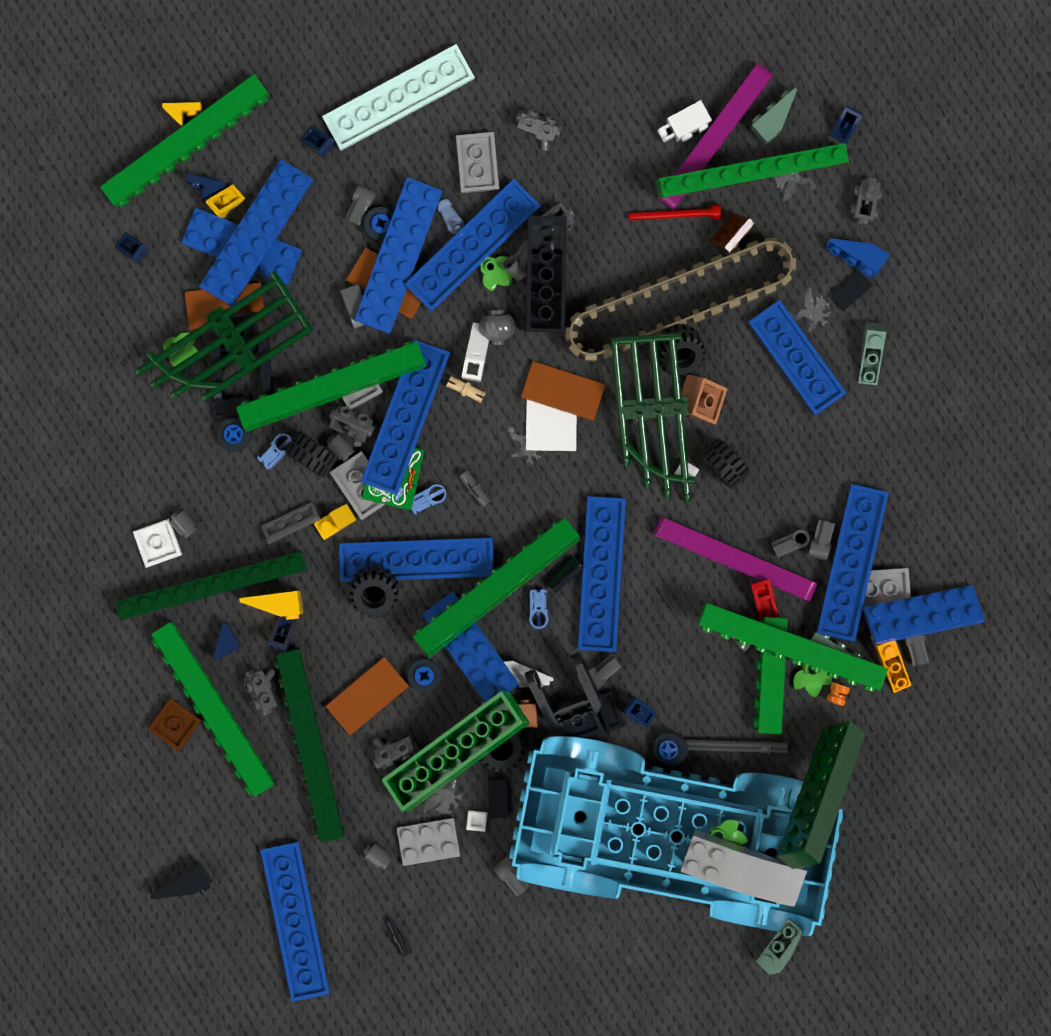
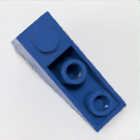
M830 238L826 247L832 255L841 257L849 266L856 267L863 275L873 279L880 272L889 257L888 253L869 243Z

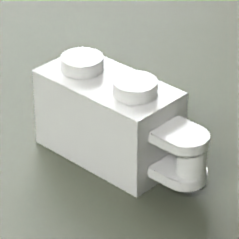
M700 100L667 118V125L657 131L663 142H667L674 137L677 142L681 139L684 142L693 137L692 133L696 131L701 133L707 130L712 119ZM669 128L672 131V134L668 135L666 131Z

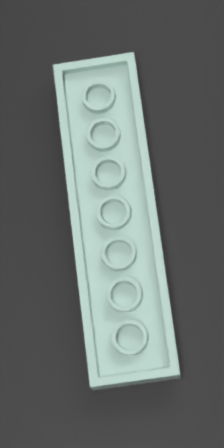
M457 44L322 117L339 149L342 151L474 80L475 77Z

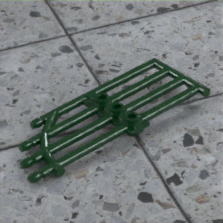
M274 270L269 273L270 281L226 310L222 306L213 310L205 316L208 322L161 353L155 355L151 351L146 354L149 360L142 366H139L134 372L138 376L156 366L164 374L150 383L153 389L160 386L161 383L163 384L167 380L172 379L182 384L178 389L170 393L172 398L180 396L181 393L183 394L190 388L210 389L201 396L203 401H207L211 396H215L314 331V329ZM277 286L282 294L281 297L237 326H234L229 316ZM284 303H288L293 311L292 313L248 342L244 341L240 332ZM298 318L303 329L257 359L250 350L251 348ZM211 328L214 329L219 337L171 369L161 362ZM222 344H224L229 352L228 355L191 379L178 374ZM233 360L240 369L222 382L202 381Z
M682 333L611 337L624 466H630L629 455H631L642 466L645 488H651L650 472L662 478L665 498H671L670 481L682 483L684 502L689 503L691 501L690 484H695L696 480L695 476H689L683 416L689 415L687 396H681L676 340H682ZM649 342L655 398L643 399L638 343ZM657 342H669L674 397H662ZM620 344H630L635 389V399L624 400L619 354ZM676 416L681 475L669 473L664 417ZM645 418H657L661 469L649 463ZM626 419H638L641 454L628 442Z

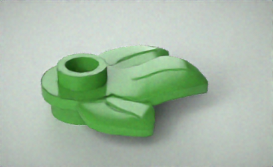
M499 256L496 259L488 257L480 265V270L483 273L482 281L488 290L493 291L497 284L501 286L512 285V276L503 268V263L508 257ZM488 263L493 265L492 270L487 269Z
M181 333L176 338L166 339L163 343V350L189 333ZM196 339L169 356L173 367L197 352V349L193 346Z
M803 663L802 670L798 671L794 676V688L798 690L805 687L806 691L815 698L820 693L822 684L831 685L832 678L827 675V671L822 669L820 673L816 671L809 672L808 667L810 665Z
M732 819L725 820L720 826L712 827L708 833L715 836V833L719 832L722 834L721 839L740 846L748 841L745 834L737 830L739 822Z

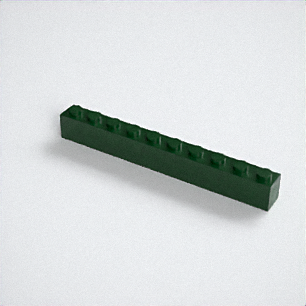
M298 552L115 601L120 620H126L309 570L304 552Z
M301 649L277 654V659H274L275 667L281 673L279 684L286 694L283 697L284 705L286 708L289 707L290 711L288 722L290 727L293 726L295 734H292L294 745H298L297 760L299 764H302L304 770L301 772L303 783H307L308 787L305 793L307 801H311L313 808L310 809L312 821L315 820L317 828H314L316 839H320V842L323 843L344 838L343 826Z

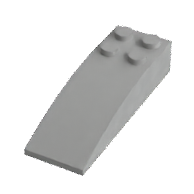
M695 829L681 872L743 894L794 907L807 870L803 868L792 869L779 859Z

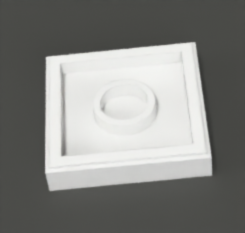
M170 519L133 531L145 568L182 555L175 532L170 524Z

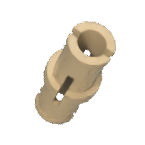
M453 376L450 377L449 380L456 383V385L448 382L446 387L462 393L461 396H468L479 403L482 402L483 398L476 394L484 397L485 391L471 386L469 382L465 383Z

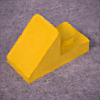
M201 102L162 103L163 109L181 127L184 126V114H187L188 117H196L203 112Z
M232 184L209 198L206 203L218 217L225 218L231 209L243 203L245 197Z
M345 504L330 512L329 515L317 521L314 525L323 540H326L355 522L356 518L348 505Z

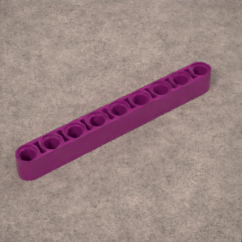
M759 63L754 67L675 175L704 170L774 75ZM685 194L659 200L674 210Z
M660 517L653 535L759 581L769 578L771 586L810 602L816 589L817 583L666 518Z

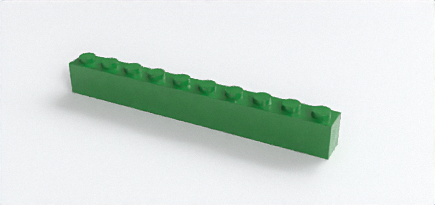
M255 74L100 186V188L116 208L124 207L130 202L128 199L134 195L139 196L142 194L147 185L157 183L161 175L165 172L166 174L172 172L176 168L175 165L180 161L182 163L187 161L191 157L190 154L195 150L200 151L205 148L206 142L210 139L215 140L222 135L221 131L225 128L230 129L237 124L236 120L243 116L245 118L253 112L252 109L254 107L264 105L268 101L269 93Z
M846 143L659 178L656 180L659 199L845 164L849 162Z
M414 341L404 343L401 348L387 349L384 354L379 356L377 354L370 355L365 361H354L346 368L338 367L332 369L329 374L315 375L312 377L313 380L296 382L295 386L291 388L282 387L276 390L277 393L260 395L257 400L252 402L251 400L244 401L236 408L243 429L248 432L427 366L418 341L415 343Z
M565 518L561 521H555L551 525V529L546 533H540L536 537V541L531 545L530 543L526 544L518 555L509 557L504 566L495 568L491 572L490 577L486 580H480L475 585L476 588L471 592L468 590L463 593L458 602L449 604L445 608L446 611L444 613L435 615L430 620V624L416 630L413 636L415 642L427 657L431 658L580 540L579 534Z
M706 602L703 604L697 624L701 626L700 630L711 633L712 630L719 632V637L728 640L730 637L736 638V643L748 646V643L755 645V650L766 653V650L774 652L773 656L783 660L785 656L789 657L794 664L800 666L803 663L810 665L809 669L819 673L821 669L825 670L830 677L836 679L839 676L846 678L845 682L855 686L857 682L864 685V689L872 692L875 689L881 691L888 671L886 667Z
M170 622L152 633V643L163 652L162 658L164 662L172 666L174 670L172 674L177 681H181L184 685L182 689L185 695L193 699L194 704L192 705L198 714L201 713L205 718L203 723L208 730L212 729L215 736L213 738L218 746L222 745L226 751L223 754L229 763L233 762L236 767L234 771L239 779L243 778L246 785L244 787L248 794H253L256 797L276 784L174 622Z

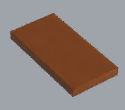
M365 248L346 281L354 286L358 284L359 288L365 291L378 254ZM407 288L398 312L412 320L422 302Z
M261 283L247 284L237 302L261 287ZM204 290L185 292L189 330H195L208 322L205 316L218 307L222 306L224 310L230 307ZM263 295L235 313L260 311L264 308ZM263 317L258 322L266 321V318Z
M533 361L521 398L594 421L606 384Z
M384 657L325 707L345 731L352 735L408 688L409 685Z

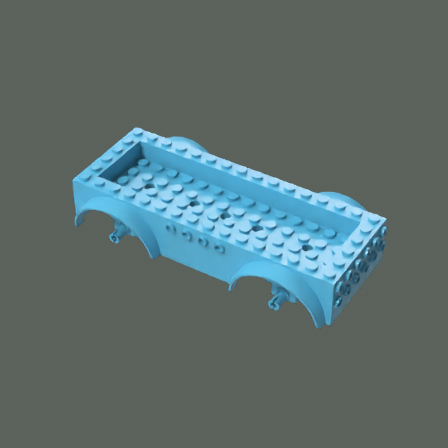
M573 736L546 737L542 742L541 748L534 747L533 751H529L527 763L531 765L530 770L525 771L524 782L527 783L526 789H522L520 797L523 807L518 808L516 821H520L519 827H515L513 840H516V844L511 846L509 859H512V866L518 867L517 880L618 899L622 887L710 904V917L777 932L787 919L791 918L803 930V936H811L815 925L821 926L825 914V902L828 898L829 881L832 877V864L836 855V843L839 839V827L843 818V809L839 808L820 864L801 867L806 869L807 873L794 907L743 894L681 872L695 829L708 834L712 827L720 826L725 820L729 819L738 821L737 830L743 832L747 837L748 841L741 846L765 855L766 850L769 848L775 849L778 853L779 845L783 840L785 829L791 818V812L795 807L797 796L803 784L802 780L766 773H741L736 776L733 785L723 784L717 778L709 777V780H703L700 775L690 774V777L682 776L680 771L671 770V773L663 772L664 768L652 766V770L644 768V757L637 752L615 744ZM578 811L586 814V819L583 822L575 820V814ZM635 824L643 825L642 832L634 833L632 830ZM675 831L681 832V838L677 841L671 839V835ZM716 832L715 837L721 838L722 834Z

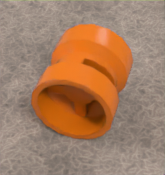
M832 682L830 686L831 692L827 695L826 701L844 706L846 702L845 696L849 694L850 688Z

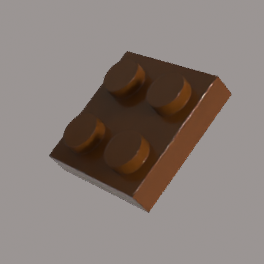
M733 213L709 242L714 247L730 252L738 246L740 239L750 232L754 222L748 217Z
M170 698L148 730L180 752L202 720Z

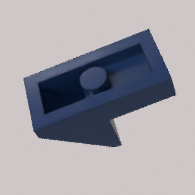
M190 173L187 174L186 181L190 184L191 188L201 190L204 187L201 196L202 203L227 188L224 182Z

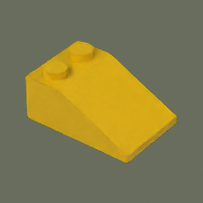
M301 591L239 598L241 603L281 617L286 616V620L298 619L299 615L303 614Z

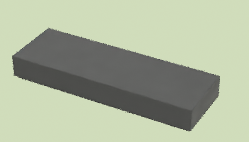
M310 502L262 525L261 528L267 542L270 544L321 520L315 504Z

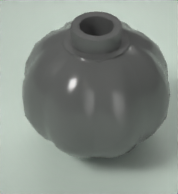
M502 309L489 310V315H484L479 322V331L482 336L492 341V345H503L504 341L514 334L515 321L510 314H504Z

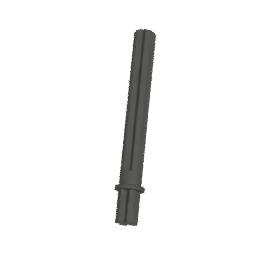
M685 740L688 750L768 753V755L770 753H788L787 742H771L770 740L760 742Z

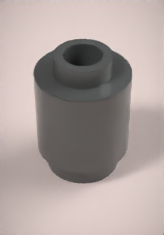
M333 434L327 441L329 444L327 449L344 462L355 452L352 449L353 446L340 434L337 436Z
M178 510L170 517L172 519L170 524L185 539H188L198 530L195 527V522L185 511L180 512Z
M376 843L373 846L369 844L363 852L366 855L364 859L378 869L385 870L393 858L389 855L388 851Z

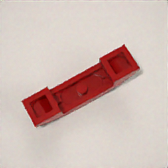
M769 578L750 584L759 619L762 620V616L779 617Z

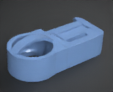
M284 433L277 435L270 443L272 446L269 447L262 457L258 456V460L267 469H272L286 455L285 450L282 449L291 442L292 436ZM287 436V440L278 447L279 438Z
M435 484L415 495L411 508L413 513L417 515V511L420 512L430 507V504L434 506L442 503L447 495L445 488ZM433 488H442L441 490L430 495V492ZM444 492V497L440 501L432 500V498Z
M545 589L530 591L529 621L530 625L538 630L545 628L548 624L546 595H544L547 591ZM535 613H537V626L532 622V617ZM541 613L546 618L543 626H541Z

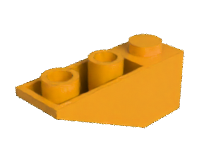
M870 636L881 665L888 668L886 676L893 692L895 693L912 686L896 641L874 645L872 636Z

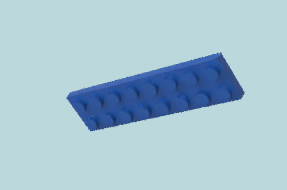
M280 160L199 287L229 306L235 304L313 183V178L285 161Z
M406 177L353 321L387 334L391 333L407 290L405 283L411 278L443 192L442 190Z
M513 179L405 283V286L432 312L526 222L528 216H532L541 205Z
M418 341L427 367L400 376L361 480L363 484L396 496L400 490L450 356V352Z
M851 484L817 633L855 642L889 492Z
M587 497L578 650L616 652L626 499Z
M493 538L339 543L340 582H351L354 574H357L360 568L364 570V566L367 565L369 568L372 565H376L379 568L380 566H385L384 570L390 569L391 575L395 574L396 580L489 577L494 570Z
M299 841L261 849L291 1001L294 1002L330 994Z

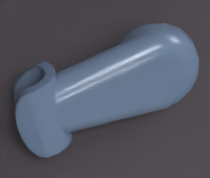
M448 199L440 200L436 209L441 213L448 230L453 234H457L464 227V222L453 209L452 203Z

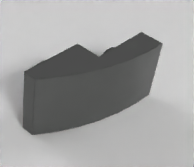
M359 285L341 290L340 294L353 328L357 329L365 326L353 321L363 296Z

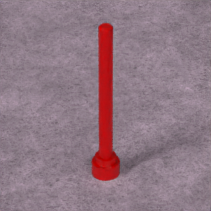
M712 204L707 209L629 213V220L709 216V218L716 220L721 219L720 204Z

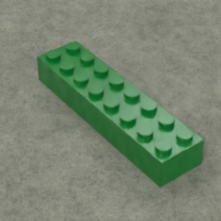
M501 691L384 777L382 782L402 812L411 811L530 722L509 691Z

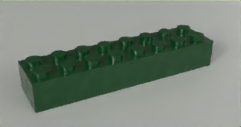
M852 721L824 727L820 732V738L814 749L812 760L809 763L808 771L803 779L800 793L797 796L795 807L791 812V818L777 853V857L792 869L820 864L866 734Z

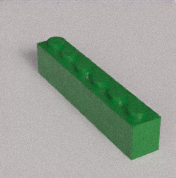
M762 616V620H759V622L787 632L788 618ZM766 650V653L760 651V659L756 661V670H759V678L755 680V689L758 690V697L754 699V709H757V716L753 718V728H756L758 733L782 734L786 656L783 660L773 656L774 652Z

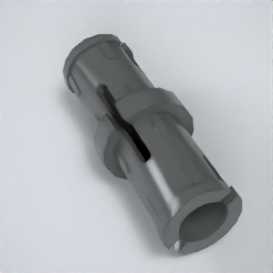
M469 470L459 476V479L469 490L468 493L474 496L481 505V508L492 501L481 488L482 485L477 483L470 474Z

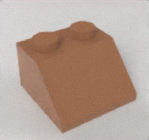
M687 374L681 396H687L689 415L687 416L716 425L727 388L708 379Z

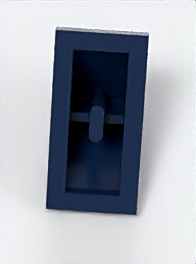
M846 105L830 136L847 145L863 113Z
M311 126L301 138L305 145L323 159L335 145L334 140L314 126Z
M127 232L115 246V248L138 265L150 250Z
M279 616L268 640V645L288 650L297 621L286 620L285 617Z
M227 622L222 623L213 660H220L242 647L230 624Z
M632 696L622 711L646 728H648L658 713L634 696Z

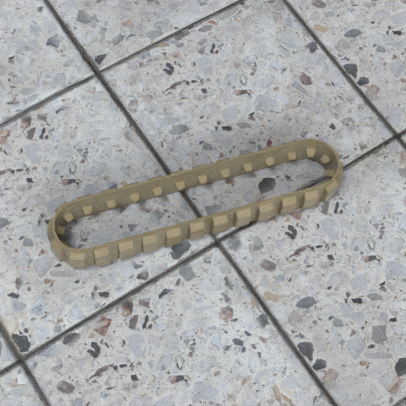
M765 238L762 243H758L757 240L746 244L745 249L742 251L738 247L728 252L724 258L720 254L710 258V263L706 265L704 262L692 265L691 271L687 272L686 269L675 272L673 278L669 279L668 276L657 279L656 284L653 286L649 282L639 286V291L633 293L632 289L621 293L620 299L615 300L614 297L604 300L602 306L597 307L596 304L586 307L584 313L580 314L577 312L569 320L571 327L566 328L565 341L570 342L569 351L576 358L580 355L585 357L587 362H596L597 357L600 356L607 359L612 357L609 344L604 345L601 352L594 353V349H588L587 353L581 350L583 346L580 343L575 345L573 342V338H577L578 332L572 331L575 325L580 327L583 324L581 319L588 316L592 319L597 318V313L606 309L609 312L615 311V306L626 302L627 305L633 304L634 298L641 295L648 298L651 296V291L659 288L666 291L669 289V284L677 281L681 284L686 283V278L695 274L699 277L704 276V271L715 267L716 270L722 269L723 263L730 260L737 263L740 261V256L751 253L752 256L758 254L757 250L761 248H766L767 251H773V248L779 250L777 254L780 257L785 256L787 262H783V268L788 269L787 275L785 276L783 273H780L777 276L779 281L771 284L769 281H766L761 289L755 291L751 288L746 289V294L735 298L734 295L728 296V302L717 305L716 302L710 303V309L702 312L695 309L692 311V316L684 319L677 316L674 318V323L664 326L662 323L657 324V329L646 333L644 330L639 331V335L663 334L662 331L670 329L669 327L672 325L673 327H676L677 324L684 326L689 321L696 324L703 321L707 314L714 317L723 312L722 308L727 307L728 310L739 307L741 305L740 301L745 300L746 303L757 300L760 293L767 296L776 292L777 286L783 288L791 281L790 273L796 271V258H792V249L786 242L781 244L777 242L776 238ZM620 344L619 349L622 352L630 350V344Z

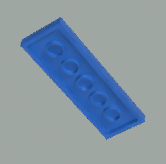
M195 208L182 244L218 258L238 227V224ZM276 240L255 273L271 279L269 273L275 270L283 283L288 286L302 249Z
M780 300L748 322L814 416L846 394L843 387Z
M973 585L876 604L863 609L874 645L980 624L985 621Z
M452 592L422 615L430 624V620L435 615H441L446 611L445 608L449 604L456 603L459 599ZM476 622L445 646L485 703L499 692H510L519 685V682Z

